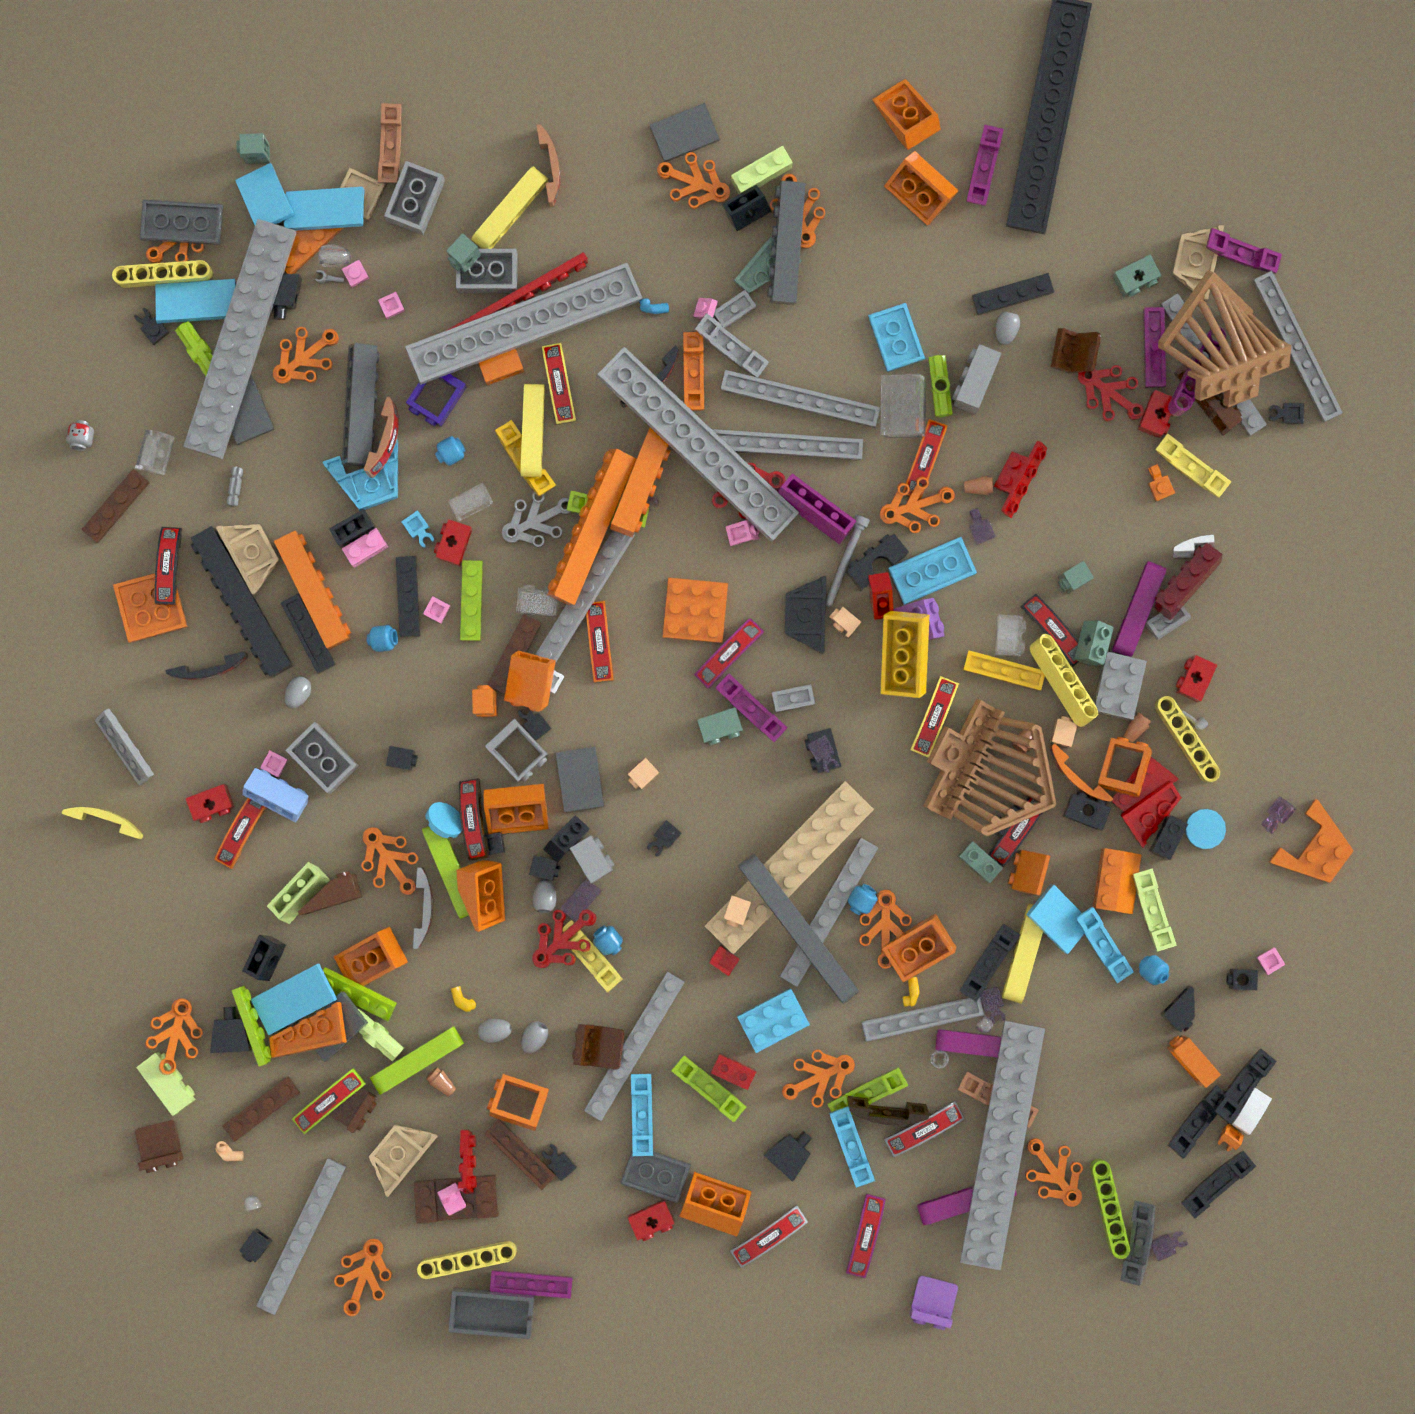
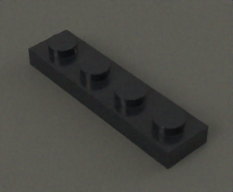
M1049 273L972 295L977 315H981L1052 294L1054 289Z
M416 556L396 557L399 636H420Z
M296 594L281 602L317 674L335 666L336 663L326 648L300 595Z

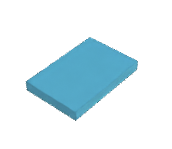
M271 163L235 180L254 225H256L257 219L278 224L294 216Z
M906 303L868 315L887 372L925 360Z
M1050 884L1026 914L1065 954L1072 950L1084 934L1076 920V917L1082 914L1081 911L1054 884Z

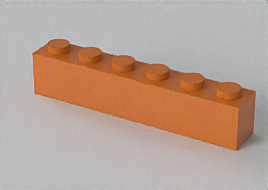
M650 427L610 527L611 530L632 538L635 532L639 533L643 522L639 520L642 514L646 515L650 505L646 502L649 496L653 497L657 487L654 485L656 478L660 479L664 470L661 464L663 460L667 462L671 452L668 449L669 445Z
M293 531L275 540L274 543L326 648L330 650L351 640L349 634H351L350 628L347 623H342L340 619L342 612L338 605L334 606L331 600L334 596L329 587L325 588L322 582L325 578L320 569L316 570L313 564L316 560L311 551L307 552L304 546L307 544V541L303 534Z

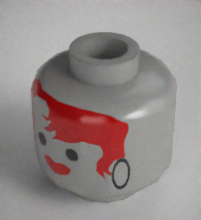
M77 420L76 423L68 426L67 444L73 450L85 451L86 448L92 446L94 429L89 426L88 422Z

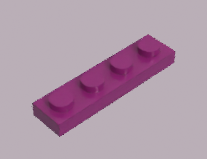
M1144 307L1145 388H1165L1166 356L1165 351L1158 348L1159 339L1165 332L1164 307Z
M492 1270L490 1292L571 1299L573 1277Z

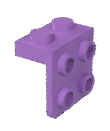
M934 598L923 599L894 609V611L929 614L928 640L945 636L944 625L940 621L938 614L939 607Z
M919 1276L909 1313L910 1317L914 1319L913 1322L925 1325L926 1322L932 1323L934 1328L945 1330L946 1327L951 1328L953 1321L951 1315L958 1286L950 1282Z

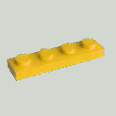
M969 650L963 667L964 671L1041 691L1045 677L1040 669Z

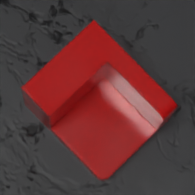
M719 946L709 963L729 976L738 963L739 958L722 946Z

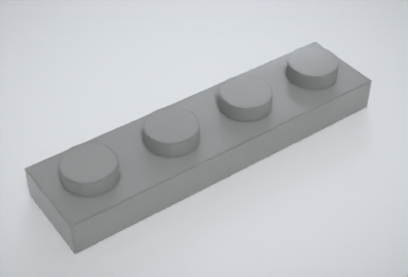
M111 710L103 711L95 719V722L137 784L140 786L146 783L154 775L150 766L145 762L139 750L134 746Z

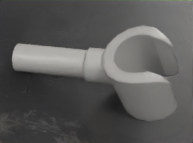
M322 270L316 271L317 274H323L322 279H315L320 284H325L327 281L344 283L343 277L327 275Z
M1182 711L1186 719L1191 721L1197 730L1202 731L1208 726V722L1203 717L1196 720L1185 711Z

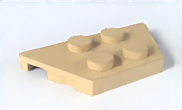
M1219 225V226L1215 227L1214 229H1217V230H1220V231L1223 232V230H1224V225ZM1203 229L1180 236L1172 275L1191 291L1195 289L1208 270L1212 272L1215 270L1218 255L1206 248L1211 229ZM1209 289L1205 294L1204 301L1208 300L1210 293Z
M260 524L217 526L216 529L252 595H255L280 560Z
M395 1124L370 1154L369 1159L375 1168L376 1175L387 1197H389L438 1137L437 1134Z

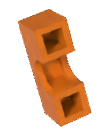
M479 685L477 689H472L473 714L477 717H498L497 692L489 687V685Z

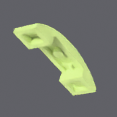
M1153 868L1133 874L1140 906L1156 951L1177 946L1161 902Z

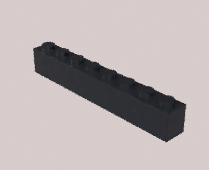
M210 526L191 537L193 541L191 544L192 549L196 555H201L203 568L206 572L210 571L213 576L210 579L216 589L219 588L223 595L220 597L226 607L229 605L233 611L230 615L236 624L239 623L242 630H240V633L245 641L249 640L253 646L250 650L255 658L259 657L261 660L260 668L265 676L269 674L270 677L274 678L293 667L292 662L256 599L250 592L216 529Z

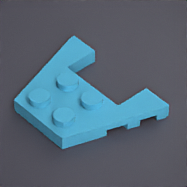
M398 439L387 463L374 478H370L365 473L364 468L346 474L340 456L323 461L326 469L360 511L398 498Z

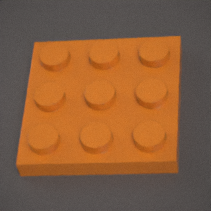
M155 573L113 584L128 643L188 627L178 588L176 605L155 604Z
M668 577L663 638L722 643L728 583Z

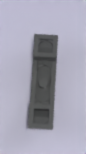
M1135 1200L1131 1218L1133 1225L1129 1242L1130 1252L1123 1262L1120 1281L1140 1286L1145 1274L1152 1244L1155 1205Z

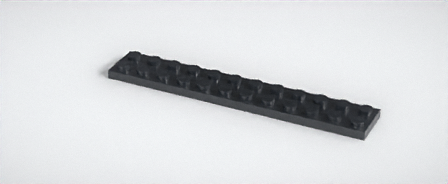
M1052 0L1006 227L1044 235L1046 233L1092 3L1079 0Z

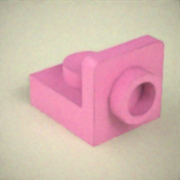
M748 520L726 526L730 546L759 539V530Z
M456 1183L437 1192L449 1216L466 1207Z

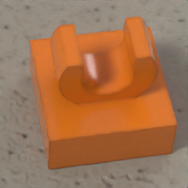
M1227 1123L1222 1130L1218 1144L1226 1142L1228 1144L1226 1151H1231L1232 1148L1237 1150L1242 1144L1244 1135Z

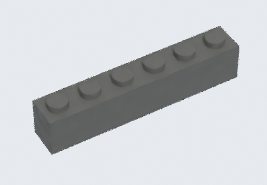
M781 181L779 186L775 187V198H778L777 206H774L773 210L776 226L772 227V238H775L774 246H771L770 258H773V266L769 267L768 274L769 278H772L771 286L768 285L767 298H770V303L794 305L797 300L806 183Z
M353 343L348 347L342 448L343 465L365 467L369 452H373L371 450L372 442L375 439L373 423L376 420L374 403L377 401L375 383L378 381L376 363L379 362L380 357L376 345Z

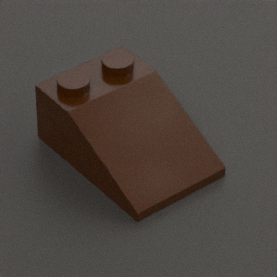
M347 871L336 874V879L327 883L298 911V914L306 915L361 898L362 894L356 874H350Z

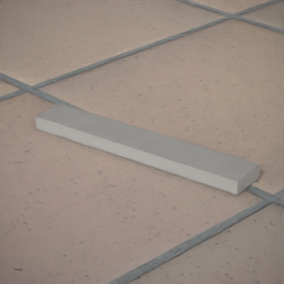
M968 997L866 1020L861 1023L865 1041L867 1042L983 1016L984 1013L980 997L977 1002Z

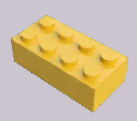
M890 611L884 614L881 694L920 698L926 694L929 614Z

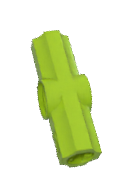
M189 321L178 326L175 332L186 346L189 356L199 365L201 371L206 376L213 352L205 340L199 336L194 326Z
M946 355L929 357L935 417L952 416ZM942 382L945 384L946 389L939 391L936 389L935 384Z

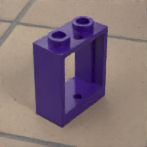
M451 374L439 378L456 390L438 417L415 403L427 383L417 384L406 401V404L409 406L408 410L416 416L419 414L425 416V421L435 427L437 424L442 427L467 388L465 383Z

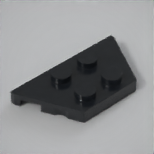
M822 576L815 581L786 593L785 634L823 654L825 649L826 576Z

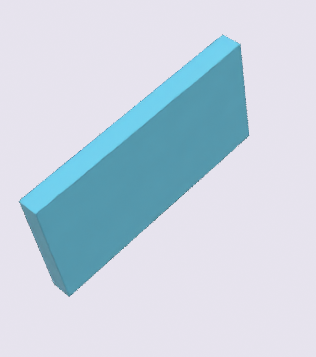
M363 187L286 192V197L294 216L284 221V227L299 231L363 226L365 189Z
M224 279L155 284L157 324L225 319L236 286V280Z
M962 537L888 568L903 605L977 574Z
M320 964L312 966L251 999L268 1035L337 1000Z

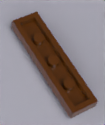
M133 469L81 530L95 542L99 543L150 482Z
M523 614L487 684L489 687L505 694L511 655L518 650L527 653L542 624L541 622Z
M288 1076L225 1123L223 1128L235 1142L297 1096L300 1091Z
M497 1119L484 1133L541 1190L556 1176L500 1119Z

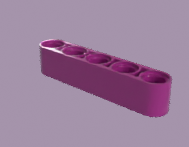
M1220 327V329H1221V331H1222V333H1223V335H1224V337H1225V339H1226V332H1225V330H1224L1223 328ZM1210 329L1206 335L1216 349L1220 351L1221 347L1217 341L1212 339L1211 335L1214 336ZM1200 342L1197 349L1201 353L1206 352L1209 356L1208 359L1211 361L1210 353ZM1193 356L1191 360L1201 366V363ZM1187 367L1168 405L1169 412L1174 416L1183 415L1190 409L1195 400L1196 379L1188 376V371H1191L1189 367ZM1186 385H1189L1192 391L1187 390ZM1177 401L1182 403L1183 408L1178 406Z
M1150 561L1146 562L1112 647L1113 652L1128 657L1133 656L1167 568Z
M937 1029L935 1050L998 1058L1001 1037Z
M974 1186L918 1204L917 1209L922 1224H932L969 1212Z

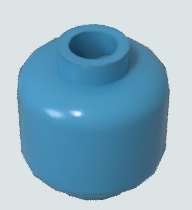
M449 436L437 444L438 451L435 455L440 463L445 462L446 465L451 466L464 458L466 449L458 437L455 439L453 436Z
M390 625L372 627L370 633L367 634V644L375 652L393 650L398 643L397 631Z
M866 884L856 886L848 898V903L851 906L850 910L858 915L870 913L878 900L876 891Z
M604 925L593 934V944L603 955H616L622 949L623 938L613 926L606 927Z
M1146 956L1139 964L1140 975L1150 984L1158 985L1167 981L1169 965L1158 956Z

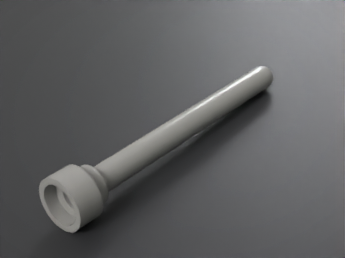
M855 514L854 516L856 520L853 526L854 530L827 596V607L833 605L861 531H864L870 522L869 519Z

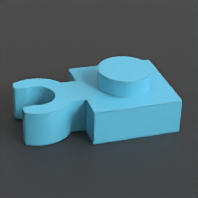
M418 510L401 521L413 539L419 536V543L423 548L426 547L423 543L424 538L428 537L432 542L435 541L430 533H426L425 530L430 527Z

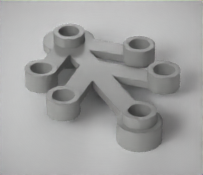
M534 492L532 495L533 503L527 521L519 524L521 515L526 510L527 504L522 499L517 500L511 523L506 524L502 529L503 538L510 543L517 542L520 539L532 543L537 548L544 545V538L541 535H529L524 533V531L531 528L549 534L555 539L560 538L563 532L559 526L551 527L542 524V522L560 513L564 515L570 514V511L562 508V504L564 502L568 503L569 498L560 499L557 506L537 515L545 496L542 494V499L536 500V493ZM520 502L524 503V508L518 509L517 504ZM514 529L515 535H508V531ZM554 529L560 530L558 536L553 535ZM536 538L542 539L540 545L535 544Z

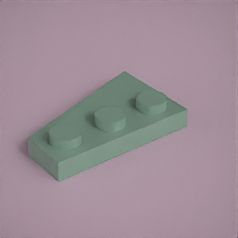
M772 235L733 280L743 290H746L748 294L772 279L768 276L769 267L773 266V258H770L771 246H774L775 238H772Z

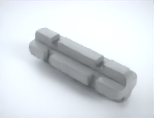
M232 467L227 504L229 506H237L239 502L237 497L240 495L242 482L240 477L243 475V469Z

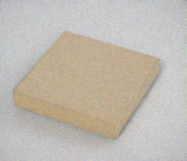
M349 168L340 188L363 187L365 189L363 219L370 221L386 184L378 183V180Z

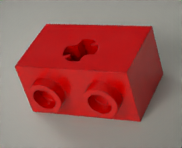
M1154 390L1137 430L1160 438L1163 434L1166 435L1171 425L1168 423L1169 418L1174 416L1168 410L1172 396ZM1158 411L1161 412L1162 417L1160 419L1157 418L1156 413Z
M448 519L447 524L443 523L440 532L443 536L441 542L436 543L434 549L435 557L438 560L460 567L473 530L472 527ZM455 538L457 544L455 546L453 544V547H450L448 540Z
M888 572L868 575L870 603L874 620L884 619V614L894 611L892 586Z
M1197 655L1188 658L1184 665V669H1186L1183 677L1180 676L1175 687L1178 688L1176 693L1195 702H1201L1218 665ZM1197 674L1199 681L1193 682L1191 675Z
M225 784L185 798L193 821H200V823L212 820L211 816L219 814V816L231 813L230 809L235 807L228 787ZM209 800L215 802V806H212L214 807L213 809L207 808Z
M719 1053L711 1073L748 1090L756 1070Z
M665 1199L628 1215L629 1223L637 1241L640 1239L643 1241L649 1240L654 1237L653 1233L660 1230L661 1233L672 1229V1225L675 1224ZM649 1217L658 1220L655 1222V1226H652V1224H647V1222H649Z

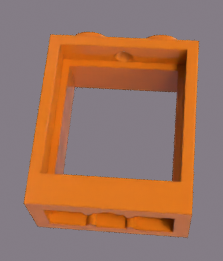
M1123 737L1111 738L1098 784L1103 789L1139 798L1152 754L1151 748L1143 742L1134 744ZM1116 747L1143 753L1135 784L1107 777Z
M1177 1035L1169 1042L1170 1046L1167 1048L1199 1086L1207 1088L1221 1076L1189 1037L1183 1035L1179 1037Z
M503 1074L501 1079L497 1078L494 1086V1090L497 1091L495 1098L491 1097L487 1106V1109L490 1110L489 1116L535 1131L549 1089ZM505 1083L539 1094L530 1120L497 1109Z

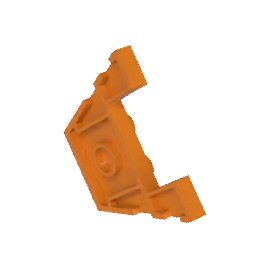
M1315 799L1304 814L1320 825V829L1297 859L1279 847L1269 863L1330 883L1354 850L1321 803Z

